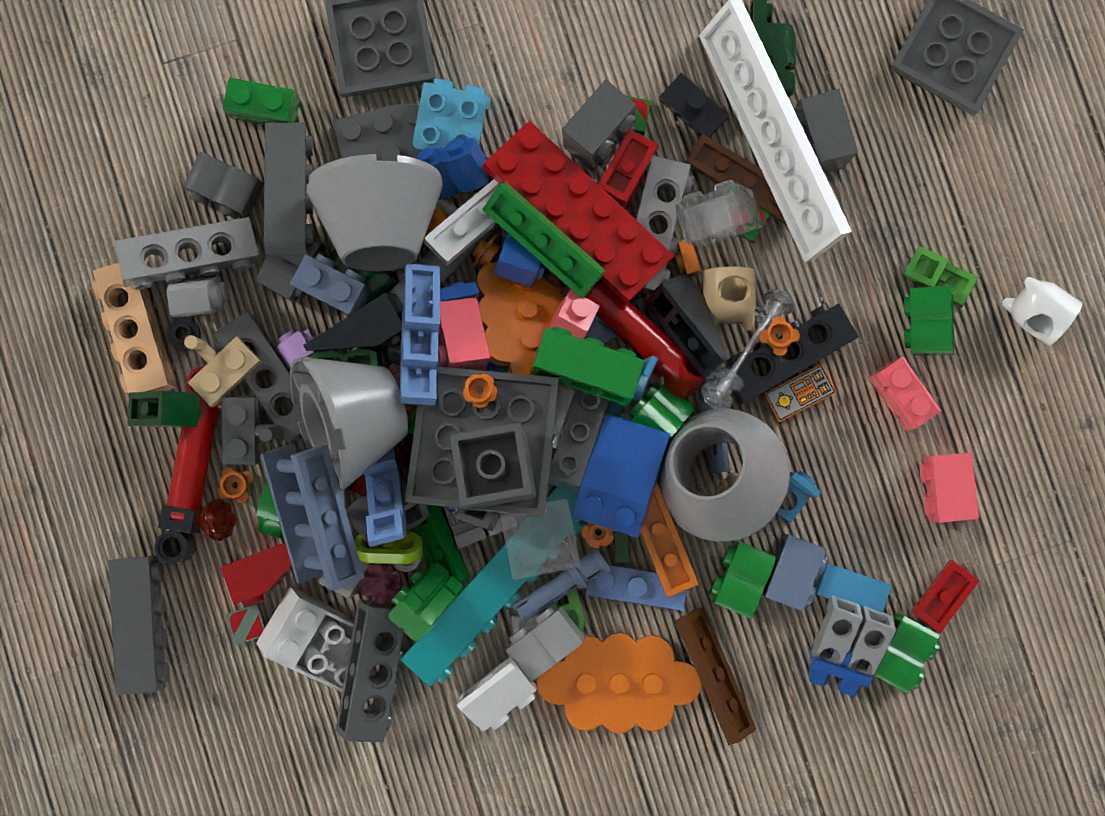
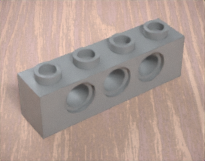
M653 156L649 165L636 220L674 255L678 243V238L673 237L675 225L682 226L686 207L680 206L683 194H690L694 176L688 175L690 164ZM661 189H667L672 192L674 200L668 203L662 202L657 197V192ZM653 220H660L665 224L666 231L662 234H655L650 230L649 223ZM664 267L640 292L652 294L661 282L668 280L670 270Z
M249 217L114 241L124 287L132 286L134 290L151 287L153 285L152 282L165 279L166 283L184 281L187 275L199 273L200 277H209L219 274V269L232 267L233 271L246 270L251 268L252 263H256L258 259V251ZM216 243H224L230 248V252L227 255L220 256L213 252L212 246ZM183 249H192L196 252L197 258L191 262H186L178 254ZM150 255H158L164 260V263L158 268H151L144 261Z

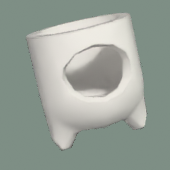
M1027 277L1024 280L1025 288L1016 298L1004 299L1002 301L1003 306L1013 315V318L1022 329L1047 346L1052 345L1075 320L1081 310L1082 302L1054 283Z

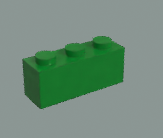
M561 327L545 328L530 371L531 375L559 378L561 385L627 406L632 401L645 360L637 358L636 353L627 349H617L616 351L604 347L603 342L594 338H585L583 340L571 336L572 333Z

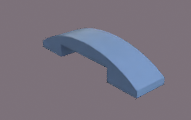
M394 447L364 473L369 516H366V526L370 547L403 539L406 535L404 495Z

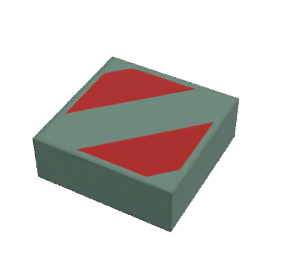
M260 603L226 614L235 646L258 639L267 626Z

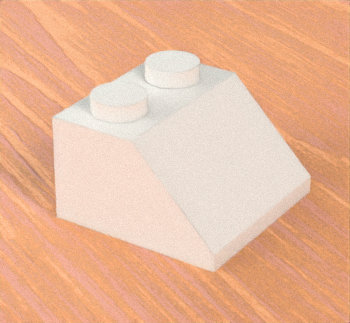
M509 656L462 693L457 702V707L483 732L490 726L493 730H496L509 719L507 715L509 711L516 706L521 710L535 699L533 693L537 690V684L534 681L530 683Z

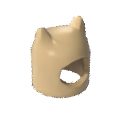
M716 267L703 270V296L715 326L718 323H740L746 331H752L755 324L756 270L748 267Z

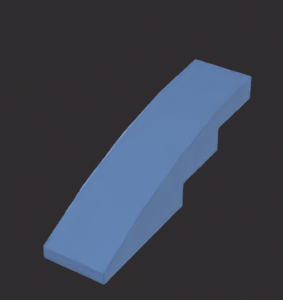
M405 264L400 364L401 404L435 406L437 399L436 368L438 364V330L440 327V266Z

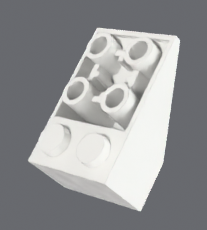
M289 586L256 644L265 658L342 692L354 620L319 599ZM380 635L376 637L375 644H379L383 638Z

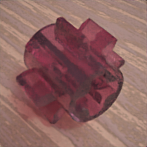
M379 563V565H368V571L364 574V579H361V588L363 591L362 595L372 596L371 604L391 602L402 589L401 573L391 571L392 564Z

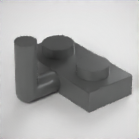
M222 397L223 464H258L259 438L263 442L276 439L283 434L282 427L276 424H259L258 397Z

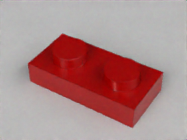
M949 560L910 612L935 632L941 633L979 583V580L955 561Z

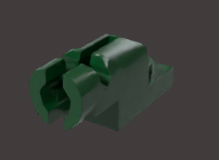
M751 0L750 19L776 70L787 97H790L795 92L796 75L791 72L797 62V39L794 28L790 24L771 23L772 3H767V0Z

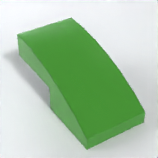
M919 246L903 276L922 288L952 286L954 305L963 308L978 277L949 264V259Z

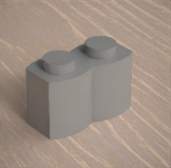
M220 276L186 279L176 282V284L168 285L166 291L170 315L173 318L216 313L217 309L223 308L225 301L229 299L227 283L222 282Z
M562 606L554 611L551 607H548L535 618L538 624L529 630L523 626L509 637L511 644L506 649V652L530 683L579 647L586 638Z

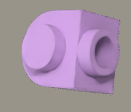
M310 329L304 332H295L293 330L278 339L279 345L275 350L289 371L294 359L300 357L310 358L312 355L319 353V351H306L303 346L315 338Z

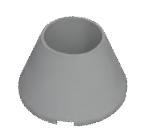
M376 154L341 158L320 166L309 175V184H306L307 194L342 263L346 267L358 271L386 272L405 268V264H413L417 260L441 194L443 182L440 172L434 166L419 159L397 155V161H377Z
M300 357L292 361L290 367L291 394L293 404L300 402L303 421L298 422L306 449L308 450L319 445H328L340 491H343L406 437L408 419L405 404L400 403V389L391 372L383 366Z
M715 409L699 413L687 419L669 439L657 483L672 520L678 526L704 540L729 542L755 534L776 516L775 514L788 492L790 480L789 462L781 441L774 431L762 420L739 410ZM716 443H731L739 446L742 451L743 465L737 481L721 494L714 496L696 495L690 483V470L696 456L706 447Z

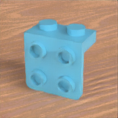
M434 78L433 84L424 82L414 131L413 146L421 150L429 147H446L449 142L457 138H474L479 145L485 112L490 109L492 97L484 95L485 89L481 87L466 85L465 90L453 88V82Z

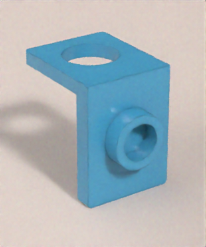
M799 471V473L790 472L788 491H791L796 496V504L790 510H784L779 507L776 513L791 523L810 497H818L821 494V491L814 486L816 481L802 471Z

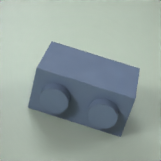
M783 533L775 554L777 558L762 596L803 612L805 605L810 606L814 599L816 588L813 587L817 574L822 575L828 560V557L824 556L826 549Z

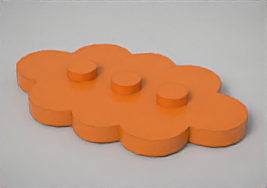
M497 262L488 263L480 269L475 282L481 298L478 306L485 330L490 355L489 361L495 365L508 366L509 373L531 375L530 371L534 362L533 357L538 349L545 328H548L558 306L565 298L561 294L564 288L553 286L544 276H542L541 280L535 278L532 286L528 287L494 275Z
M621 632L611 633L603 641L595 636L584 634L586 638L579 647L564 657V660H560L539 676L536 681L541 697L549 703L564 705L566 718L576 729L588 731L603 724L605 728L618 734L629 731L636 724L648 731L661 730L672 719L674 705H685L694 701L699 695L702 686L695 667L688 662L674 660L672 648L666 640L660 636L647 635L635 642L632 637Z

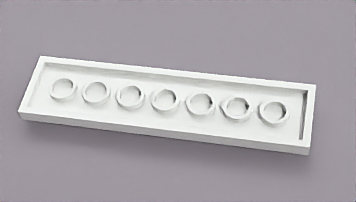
M728 0L701 32L699 37L804 262L813 261L852 231L742 0Z

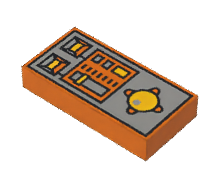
M820 364L762 395L778 423L837 392L823 365Z

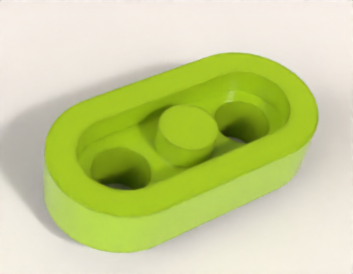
M406 531L405 538L388 542L377 548H370L360 535L355 539L359 560L365 563L407 565L419 560L423 554L421 537L410 531Z

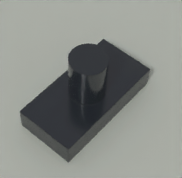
M682 73L659 96V101L700 137L704 134L710 138L729 117L704 91L700 90Z

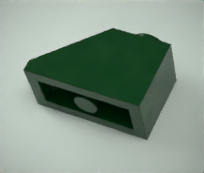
M175 391L129 393L127 426L198 427V419L201 415L199 393Z

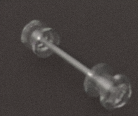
M767 290L764 295L766 305H758L755 308V319L760 323V326L732 368L728 369L719 366L712 373L715 379L714 383H706L702 387L703 399L710 407L714 409H727L733 403V399L730 396L731 392H739L744 386L743 380L736 372L758 341L760 332L769 328L774 317H782L783 314L789 315L795 309L791 295L785 290Z

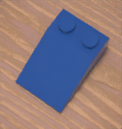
M605 414L580 486L572 517L638 538L644 529L671 433Z

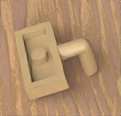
M189 335L184 340L187 348L196 351L208 363L188 384L199 393L210 407H215L222 400V397L230 393L262 362L237 336L218 354L205 340L196 336Z

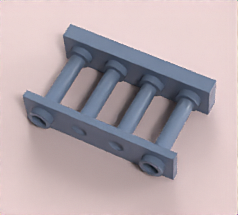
M289 444L260 454L296 582L302 583L324 574L328 590L335 591L364 579L328 445H319L296 453L294 445Z

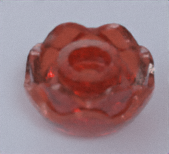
M216 499L206 504L199 516V525L202 532L208 538L215 541H223L224 538L230 537L237 521L236 516L232 513L231 504L222 502L221 499Z

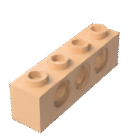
M119 263L93 270L95 281L92 282L93 291L97 299L102 301L105 312L101 313V318L106 330L110 331L114 343H111L110 348L116 362H120L123 373L120 375V383L125 393L166 391L176 388L177 385L148 288L134 290L132 286L124 287ZM127 292L128 302L124 306L119 307L117 303L119 295ZM136 322L138 326L137 334L129 339L126 334L127 328L130 324ZM145 353L147 363L144 368L138 370L136 359L140 354Z

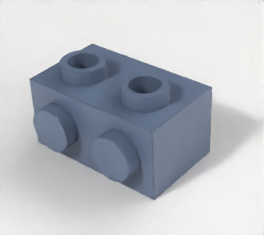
M305 254L290 285L347 315H351L365 306L373 291L363 284L365 277L350 269H347L345 274L333 269L336 263L320 254L315 259Z

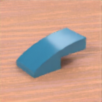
M651 356L645 359L633 399L640 401L658 358ZM611 402L607 414L619 417L624 405Z
M827 563L824 572L819 576L815 594L829 599L831 595L859 604L861 610L863 606L883 612L892 585Z

